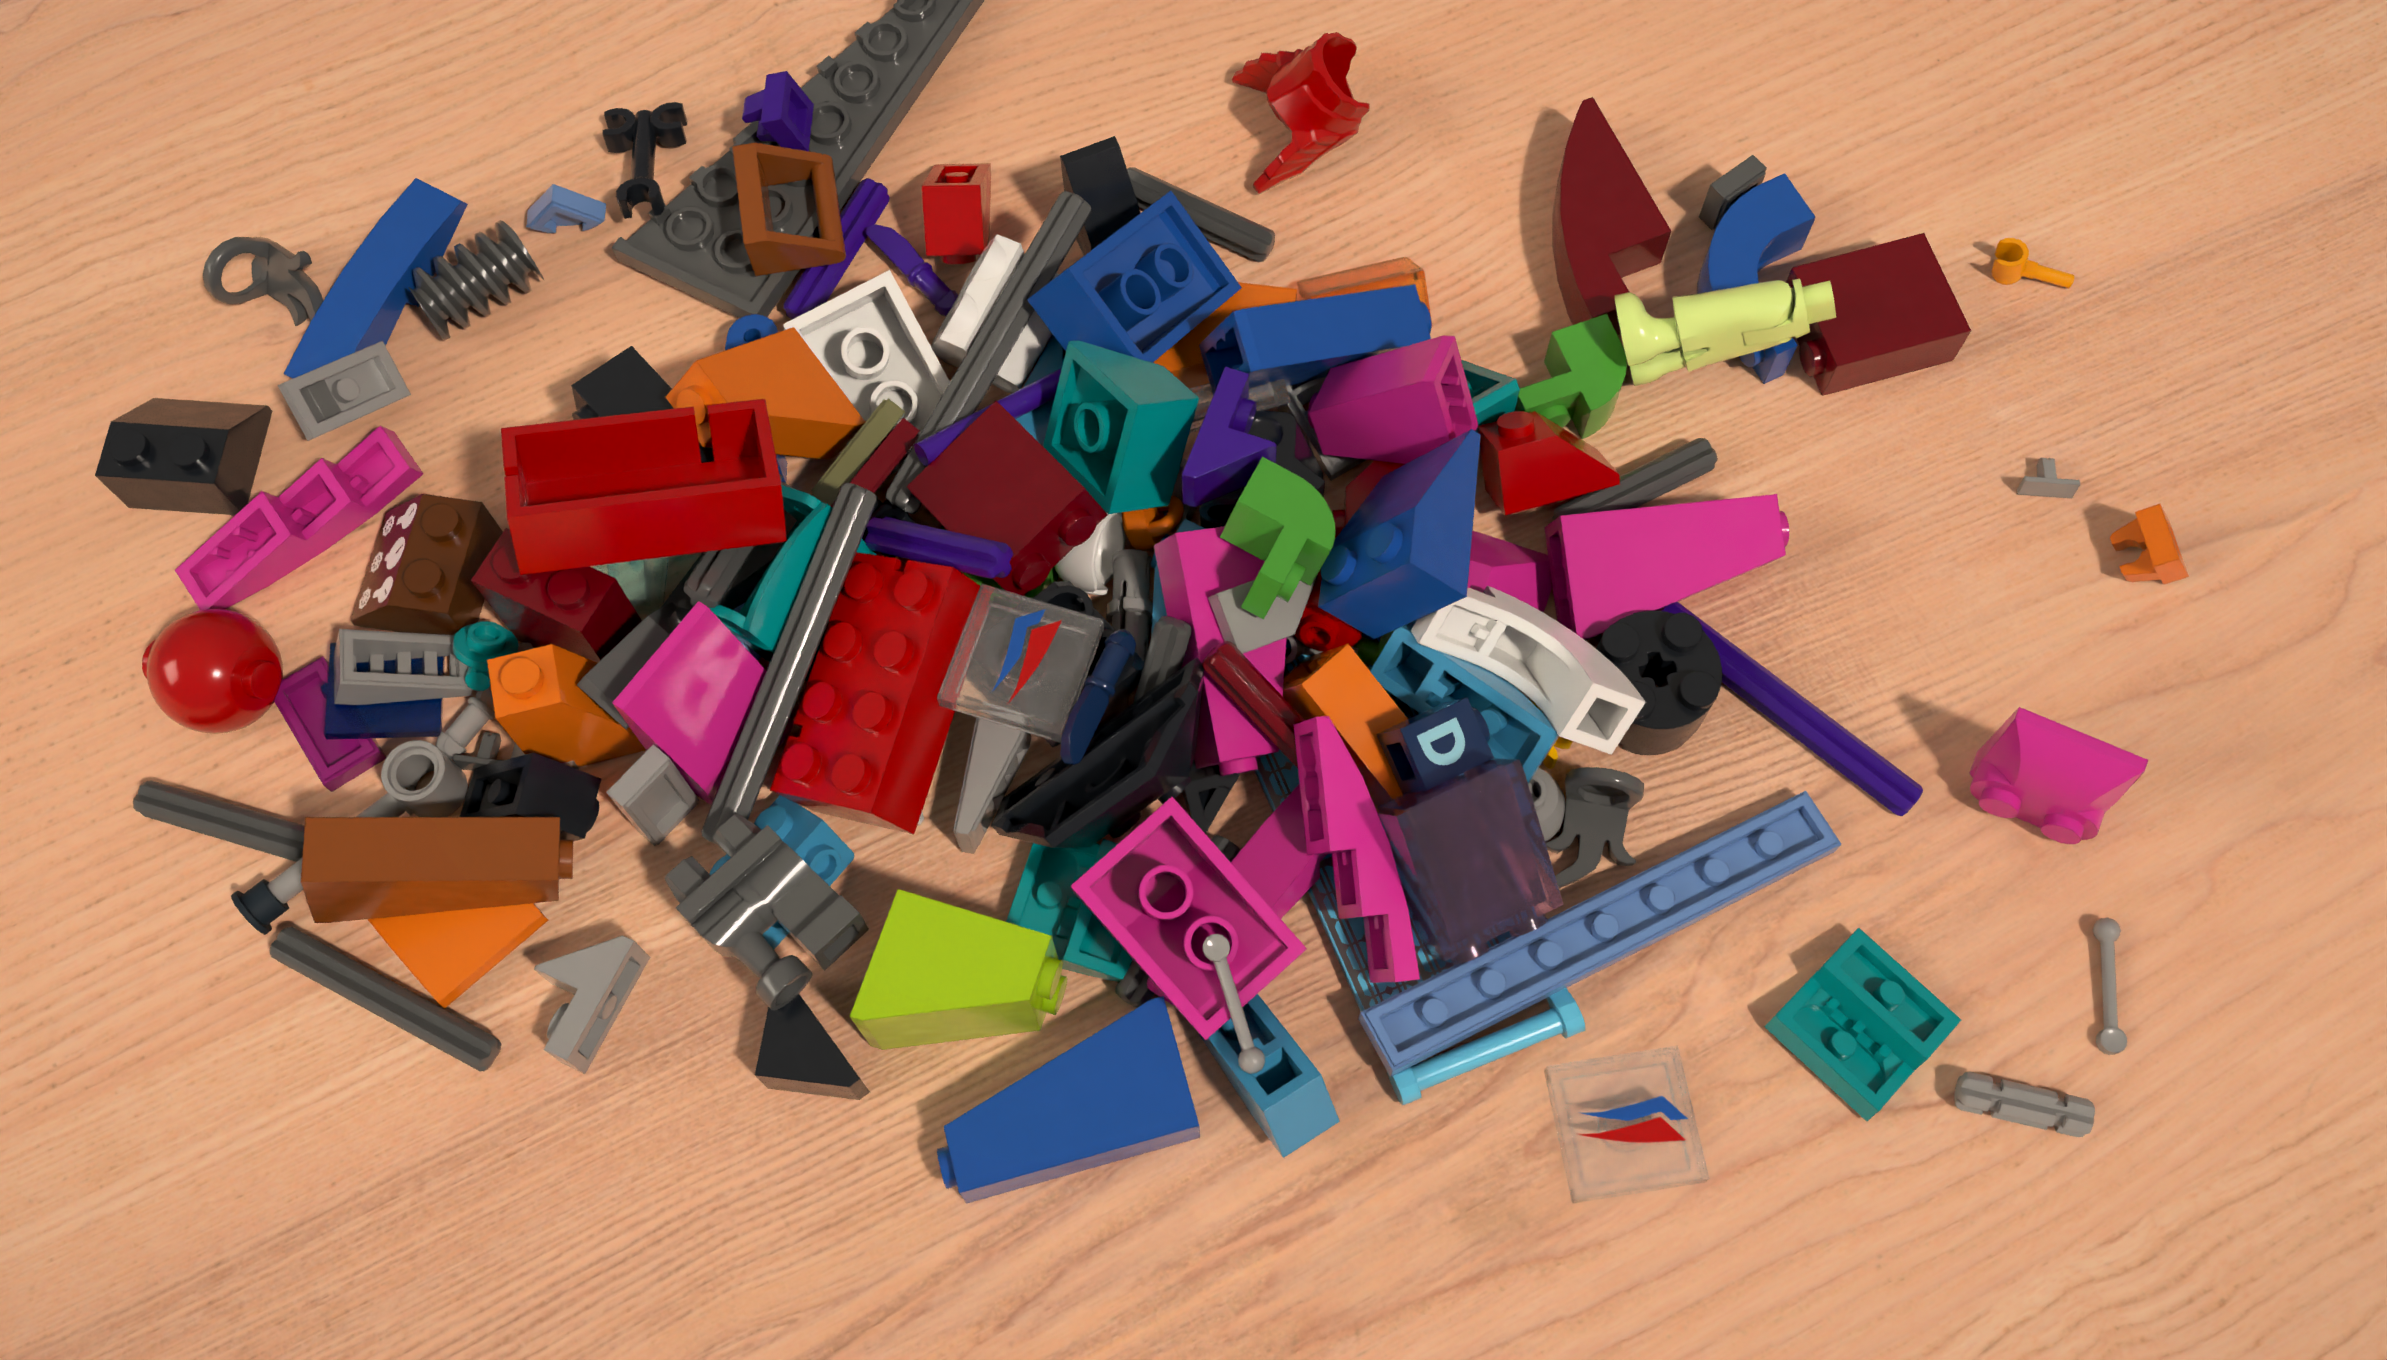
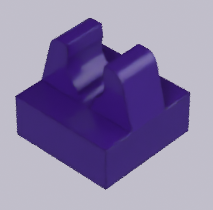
M787 71L766 75L765 89L744 99L742 120L745 123L759 121L757 137L761 141L777 142L780 147L809 151L814 104Z

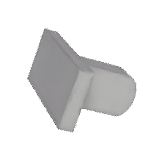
M2041 457L2037 463V477L2024 476L2017 488V495L2072 499L2080 486V480L2058 479L2055 459Z

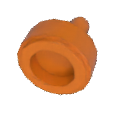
M1172 495L1168 506L1122 512L1124 530L1131 545L1137 550L1142 551L1154 549V545L1159 543L1167 533L1179 524L1183 517L1184 505L1178 497ZM1169 510L1166 516L1164 517L1163 511Z

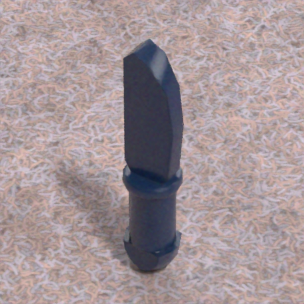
M1116 630L1104 641L1106 646L1092 675L1085 680V688L1069 715L1062 734L1060 750L1062 760L1066 764L1075 765L1081 762L1109 704V698L1113 697L1116 693L1114 687L1128 658L1134 655L1135 639L1127 630Z

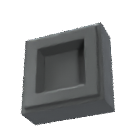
M1751 155L1710 184L1699 218L1711 230H1714L1732 204L1752 188L1762 184L1767 167L1754 155Z

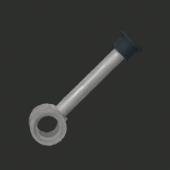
M422 740L405 742L393 749L383 763L381 779L388 793L356 817H399L404 812L410 815L414 813L418 817H447L454 813L465 800L468 789L466 776L462 769L435 745ZM434 771L431 782L426 787L416 790L420 778L426 773ZM302 858L270 883L263 879L243 894L240 891H236L231 895V899L239 912L260 933L264 935L272 930L270 923L289 909L287 902L303 890L301 884Z

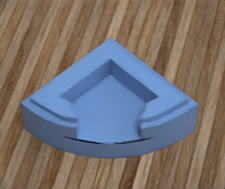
M552 184L528 209L526 227L546 233H556L557 226L582 224V231L589 230L605 221L606 203Z

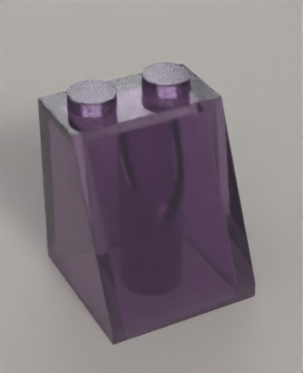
M1493 758L1427 791L1402 794L1375 807L1391 846L1409 912L1428 955L1443 961L1451 959L1454 965L1471 961L1485 954L1490 949L1487 941L1508 931L1513 937L1532 932L1548 922L1545 913L1563 905L1526 775L1519 759Z

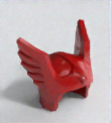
M1338 32L1324 33L1304 50L1297 49L1295 52L1279 50L1277 54L1261 53L1259 59L1247 61L1243 69L1235 72L1232 78L1233 83L1267 93V101L1275 116L1292 133V142L1278 154L1264 169L1262 175L1253 183V188L1258 194L1302 174L1316 160L1358 133L1362 117L1369 112L1370 104L1358 102L1354 99L1346 78L1351 60L1357 50V46L1352 39L1344 37Z

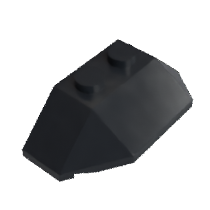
M1196 657L1098 728L1080 763L1075 765L1066 764L1060 756L1006 795L999 806L991 826L999 835L1051 848L1091 847L1108 834L1112 838H1117L1126 833L1140 819L1142 815L1141 810L1157 799L1164 804L1171 797H1177L1191 781L1189 775L1196 753L1205 671L1201 661Z

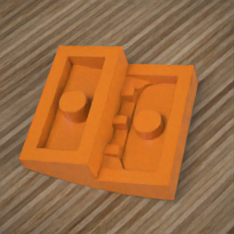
M535 903L368 919L399 959L444 1009L549 921Z

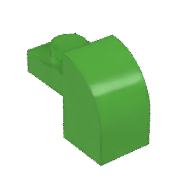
M1607 314L1552 332L1544 360L1552 378L1520 388L1515 411L1528 413L1536 411L1562 428L1572 420L1581 439L1596 433L1607 423L1614 411L1627 368L1623 345Z
M1263 456L1239 497L1220 538L1265 561L1241 608L1264 620L1276 597L1288 603L1299 581L1310 586L1312 585L1328 557L1335 540L1334 518L1323 496L1306 480Z

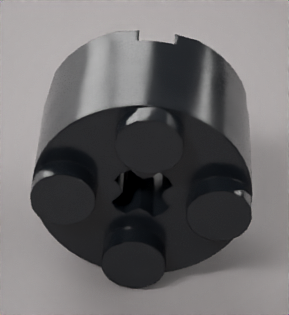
M1664 611L1633 613L1610 625L1604 631L1596 648L1630 680L1646 702L1619 743L1623 745L1622 749L1631 753L1659 755L1681 747L1699 729L1720 691L1722 666L1719 654L1711 639L1703 631L1700 622L1694 616L1687 613L1673 614Z

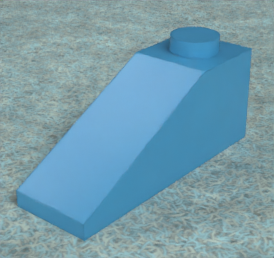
M1417 620L1395 629L1370 670L1381 686L1419 713L1441 703L1468 697L1471 706L1481 713L1489 729L1490 739L1488 745L1494 756L1489 761L1526 786L1559 737L1545 714L1514 685L1493 672L1468 661L1418 644L1411 632Z
M1257 994L1242 1008L1254 1046L1259 1048L1265 1055V1065L1261 1071L1249 1074L1240 1068L1238 1057L1241 1047L1231 1018L1207 1040H1204L1201 1035L1200 1037L1250 1114L1284 1158L1340 1122L1322 1075Z

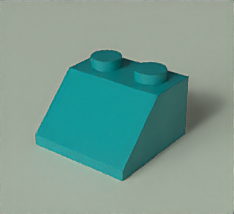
M1068 341L1043 447L1089 492L1108 514L1168 506L1179 473L1191 425L1195 417L1199 397L1164 366L1083 341Z

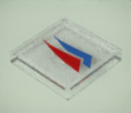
M981 584L937 696L939 706L1061 743L1067 720L1080 696L1104 631L1103 619Z
M1678 1045L1548 1065L1545 1068L1544 1073L1572 1203L1705 1183L1709 1180Z

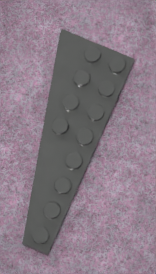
M897 0V3L893 5L894 7L880 20L872 24L867 21L855 32L856 41L835 59L828 55L817 65L818 74L801 88L814 104L809 152L826 154L832 157L840 211L984 0ZM759 121L750 123L733 138V146L761 143L780 147L777 142L759 140L757 137ZM730 147V151L714 165L707 168L701 166L689 177L691 185L667 206L665 205V210L661 215L654 216L652 209L648 212L651 220L628 240L620 237L613 245L612 250L618 261L736 317L742 318L752 314L768 317L799 270L755 276L743 242L733 149ZM812 179L768 186L773 231L820 238Z

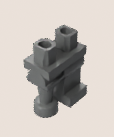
M736 813L720 826L712 837L716 844L730 857L726 863L710 875L691 856L683 859L665 876V881L680 903L676 909L716 952L725 957L735 956L760 978L756 985V994L771 1010H778L792 1001L806 987L812 977V971L796 956L789 955L783 958L778 956L763 937V934L772 925L778 922L824 971L861 938L869 928L860 912L842 895L839 896L768 825L761 830L742 815Z

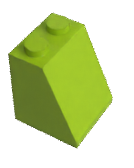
M897 889L852 1008L850 1018L869 1045L881 1050L1040 1031L1046 1013L1057 1014L1065 994L1067 977L1061 975L1063 961L1058 959L1051 935Z

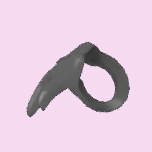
M231 238L217 246L205 262L203 271L204 286L212 297L225 304H242L268 294L289 309L295 326H298L308 316L311 321L323 302L318 286L302 270L312 264L309 254L305 251H300L295 255L268 238ZM242 253L255 255L252 261L253 283L239 292L226 291L222 286L221 276L227 262L234 256Z
M1599 767L1573 769L1566 774V806L1562 834L1558 838L1546 842L1544 847L1551 852L1559 853L1569 848L1575 836H1577L1579 850L1575 863L1551 879L1547 885L1548 893L1574 883L1595 870L1600 862L1605 842L1608 843L1610 858L1617 865L1632 866L1636 863V860L1625 850L1623 838L1628 812L1644 796V783L1641 780L1625 772Z

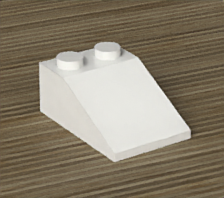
M890 270L783 324L784 330L792 327L797 330L865 421L868 420L884 399L887 400L889 398L905 411L904 418L920 430L919 435L950 383ZM908 453L895 467L891 474L897 472L900 469Z

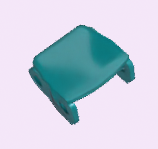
M781 485L784 509L797 520L787 535V541L782 543L739 613L721 605L710 608L739 641L748 645L768 662L772 658L832 510L830 505L821 502L816 497ZM862 539L857 552L876 555ZM821 639V641H820V643H819V646H818V648H817V651H816V653H815V656H814V658H813V661H812V663H811V666H810V668H809V671H808V673H807V676H806V678H805V681L808 680V678H809V676H810V674H811V671H812V668H813V665H814V662H815L817 653H818V651H819V648H820L822 639Z

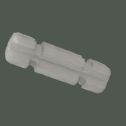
M1966 1072L1959 1076L1957 1080L1954 1101L1955 1106L1960 1110L1980 1115L1983 1114V1111L1988 1112L1989 1110L1993 1118L2047 1130L2048 1126H2054L2057 1133L2074 1137H2083L2092 1130L2095 1107L2089 1099L2066 1094L2065 1098L2060 1097L2059 1099L2056 1091L2001 1079L2000 1083L1996 1082L1995 1084L1991 1076L1974 1072Z

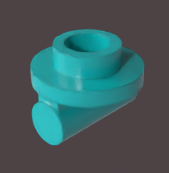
M488 621L477 622L461 628L455 634L453 640L454 655L463 664L469 666L465 682L469 688L476 691H484L490 687L487 660L517 653L519 647L518 640L511 631L497 623Z

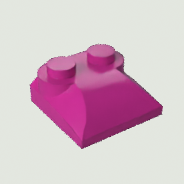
M2019 707L1977 751L1969 772L1973 778L1970 792L1979 800V806L1992 815L2002 818L2016 817L2040 827L2041 832L2054 841L2064 844H2077L2081 840L2092 839L2097 836L2105 812L2145 772L2148 759Z

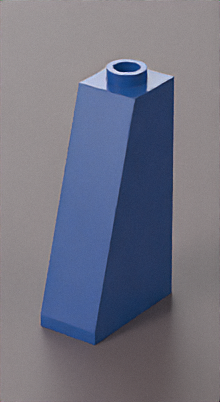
M1414 284L1236 310L1199 344L1213 395L1225 367L1249 374L1250 395L1324 378L1327 376L1330 368L1431 339L1432 323L1429 310L1425 303L1420 301L1416 285Z
M1164 996L1147 1001L946 1124L944 1131L948 1146L937 1149L939 1166L946 1189L958 1186L959 1194L966 1203H970L1200 1138L1199 1122Z

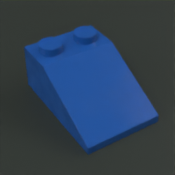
M1169 191L1027 300L1065 351L1068 341L1079 340L1153 363L1242 287L1174 193Z
M1471 429L1384 475L1336 537L1333 547L1321 567L1322 580L1319 608L1376 639L1467 597L1481 437L1479 433Z

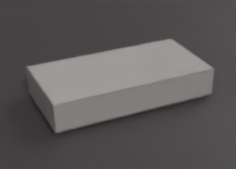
M654 744L606 792L636 830L654 846L656 844L659 845L699 801L671 759Z

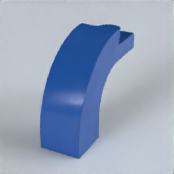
M1785 173L1752 188L1732 204L1723 215L1716 227L1700 270L1697 294L1759 283L1758 272L1779 259L1802 250L1816 217ZM1792 338L1786 343L1739 356L1744 365L1752 367L1762 383L1765 384L1784 375L1798 345Z

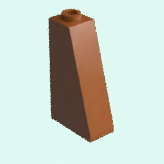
M305 817L301 884L314 923H333L559 901V879H573V840H560V817Z

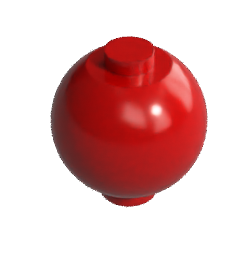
M200 610L175 620L161 632L157 639L148 645L142 659L144 676L148 680L150 692L160 709L179 725L202 733H228L251 725L261 718L273 705L283 680L281 654L271 635L253 619L230 610Z

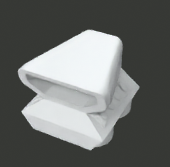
M997 234L984 248L931 344L935 355L945 363L959 368L1024 256L1021 243ZM1035 310L992 383L1010 394L1022 388L1052 336V332Z

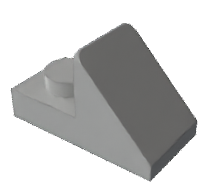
M383 341L278 385L307 441L411 395Z
M620 936L535 966L534 970L548 982L574 994L570 1004H563L551 1019L547 1030L549 1041L543 1049L562 1064L583 1074L587 1072L650 959V956L634 940Z

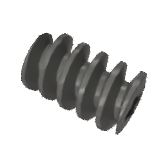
M499 220L495 223L498 238L496 243L482 232L475 234L477 254L472 253L460 243L455 245L454 252L457 265L453 266L440 255L434 257L436 277L433 278L420 267L413 269L416 288L413 290L409 286L408 288L443 340L450 338L447 319H453L466 329L471 326L467 311L468 307L472 306L487 317L491 314L487 296L492 294L502 303L508 305L511 303L508 284L513 283L527 294L531 291L528 277L529 272L533 271L544 280L517 234L504 221Z

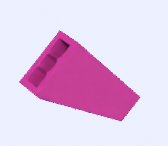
M1777 494L1559 516L1544 527L1557 621L1587 641L1604 634V631L1610 625L1628 615L1642 611H1658L1670 604L1682 601L1785 556V547L1789 541V523L1785 513L1779 511Z
M1224 527L1178 532L1154 545L1167 616L1187 622L1192 630L1182 667L1196 657L1202 663L1214 647L1225 642L1208 597L1255 580L1265 562L1220 538ZM1287 638L1243 654L1282 696ZM1204 671L1197 747L1194 756L1196 769L1218 765L1220 776L1258 770L1256 758L1279 751V748L1216 681Z

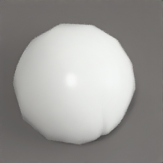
M1122 512L1107 513V516L1096 526L1090 538L1081 545L1075 546L1054 566L1063 581H1070L1075 587L1082 589L1087 594H1107L1108 588L1104 585L1113 578L1112 557L1116 552L1124 550L1126 535L1122 523Z

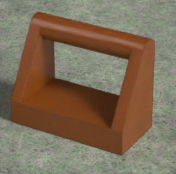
M761 143L732 146L743 242L755 276L836 264L844 261L846 253L832 157L821 153ZM812 179L820 238L774 232L768 186Z

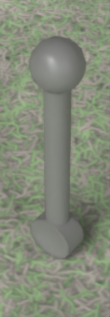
M2101 918L2096 921L2093 928L2094 936L2100 941L2104 1021V1029L2096 1036V1045L2104 1054L2115 1055L2123 1051L2127 1046V1037L2118 1028L2114 941L2119 938L2121 929L2114 919Z
M1212 934L1203 943V953L1206 958L1214 962L1241 1047L1238 1057L1239 1066L1244 1072L1255 1074L1264 1067L1265 1055L1259 1048L1254 1046L1226 958L1230 951V944L1223 935Z

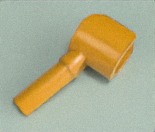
M2005 238L1997 244L1995 256L1998 259L1994 261L1991 271L1997 283L2011 285L2019 281L2021 277H2026L2068 289L2072 286L2074 281L2073 274L2039 265L2038 262L2028 260L2029 249L2021 240Z

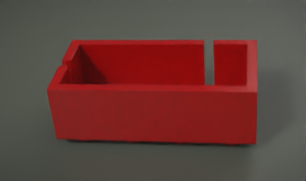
M757 399L707 405L714 461L701 463L694 407L501 428L507 520L520 575L786 542L782 486L766 400Z
M856 552L830 616L793 724L801 727L802 730L799 738L788 737L770 791L814 812L914 835L994 595L951 566L907 560L905 564L897 558Z

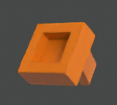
M2161 504L2136 511L2137 518L2111 534L2110 540L2116 551L2125 550L2128 547H2138L2145 550L2141 552L2140 557L2136 561L2119 566L2121 573L2127 581L2161 580L2165 585L2189 577L2171 523Z

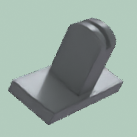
M485 732L477 757L454 754L453 761L461 769L470 771L502 761L496 760L501 745L500 734Z

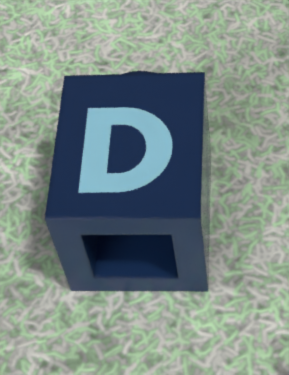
M1468 697L1441 703L1376 734L1402 794L1427 791L1494 758L1488 745L1490 733L1487 723L1481 713L1471 706Z

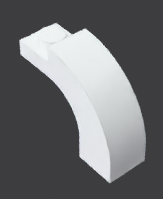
M1487 586L1483 593L1468 587L1467 597L1417 619L1411 629L1418 644L1485 668L1517 687L1543 711L1560 737L1611 755L1646 703L1630 680L1591 644L1545 613L1490 586Z

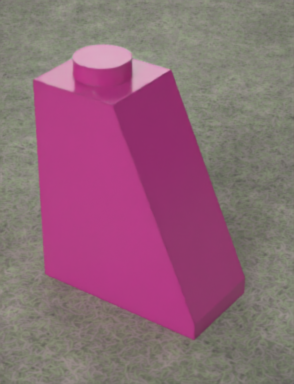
M1439 336L1330 368L1319 392L1312 396L1308 407V421L1311 428L1315 430L1323 455L1407 464L1471 429L1476 431L1478 427L1455 336Z

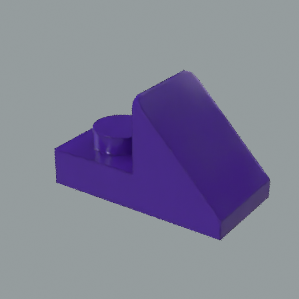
M1225 367L1182 473L1183 504L1197 507L1246 486L1262 456L1276 463L1277 445L1270 440L1248 434L1257 406L1256 401L1249 399L1248 373Z

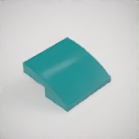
M1103 839L1100 845L1095 843L1091 847L1051 848L1033 843L1006 922L1051 935L1058 959L1063 961L1062 969L1120 982L1130 968L1132 958L1070 887L1118 843Z
M1858 928L1764 1027L1865 1121H1868L1882 1109L1909 1076L1934 1053L1961 1022V1019Z

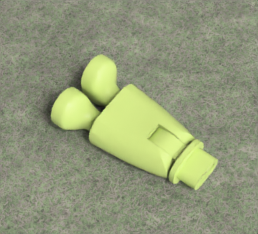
M1799 278L1792 280L1793 288H1790L1788 283L1774 280L1706 293L1674 296L1672 298L1674 317L1655 318L1650 316L1646 312L1640 298L1631 292L1615 295L1622 341L1634 386L1651 383L1669 372L1684 367L1690 372L1710 364L1786 343L1794 336L1798 338L1810 333L1809 324L1836 318L1831 282L1826 281L1802 287Z

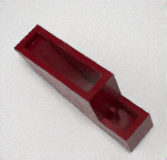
M1591 97L1582 101L1566 144L1552 213V248L1557 281L1572 325L1607 314L1617 335H1620L1615 295L1629 292L1622 278L1660 264L1672 231L1595 99Z

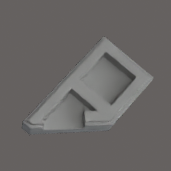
M1317 576L1311 586L1299 581L1288 603L1276 597L1264 620L1241 608L1255 580L1208 597L1224 641L1232 642L1244 654L1294 635Z

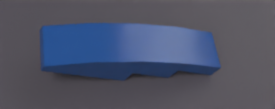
M415 178L379 219L346 264L312 318L284 374L293 379L383 341L386 346L405 304L409 303L417 307L420 306L408 286L412 290L416 288L413 269L420 267L430 276H434L436 270L433 258L438 255L443 257L468 204Z

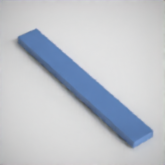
M1804 791L1360 1012L1358 1020L1389 1076L1392 1077L1548 998L1564 988L1834 853L1841 846V842L1807 791Z

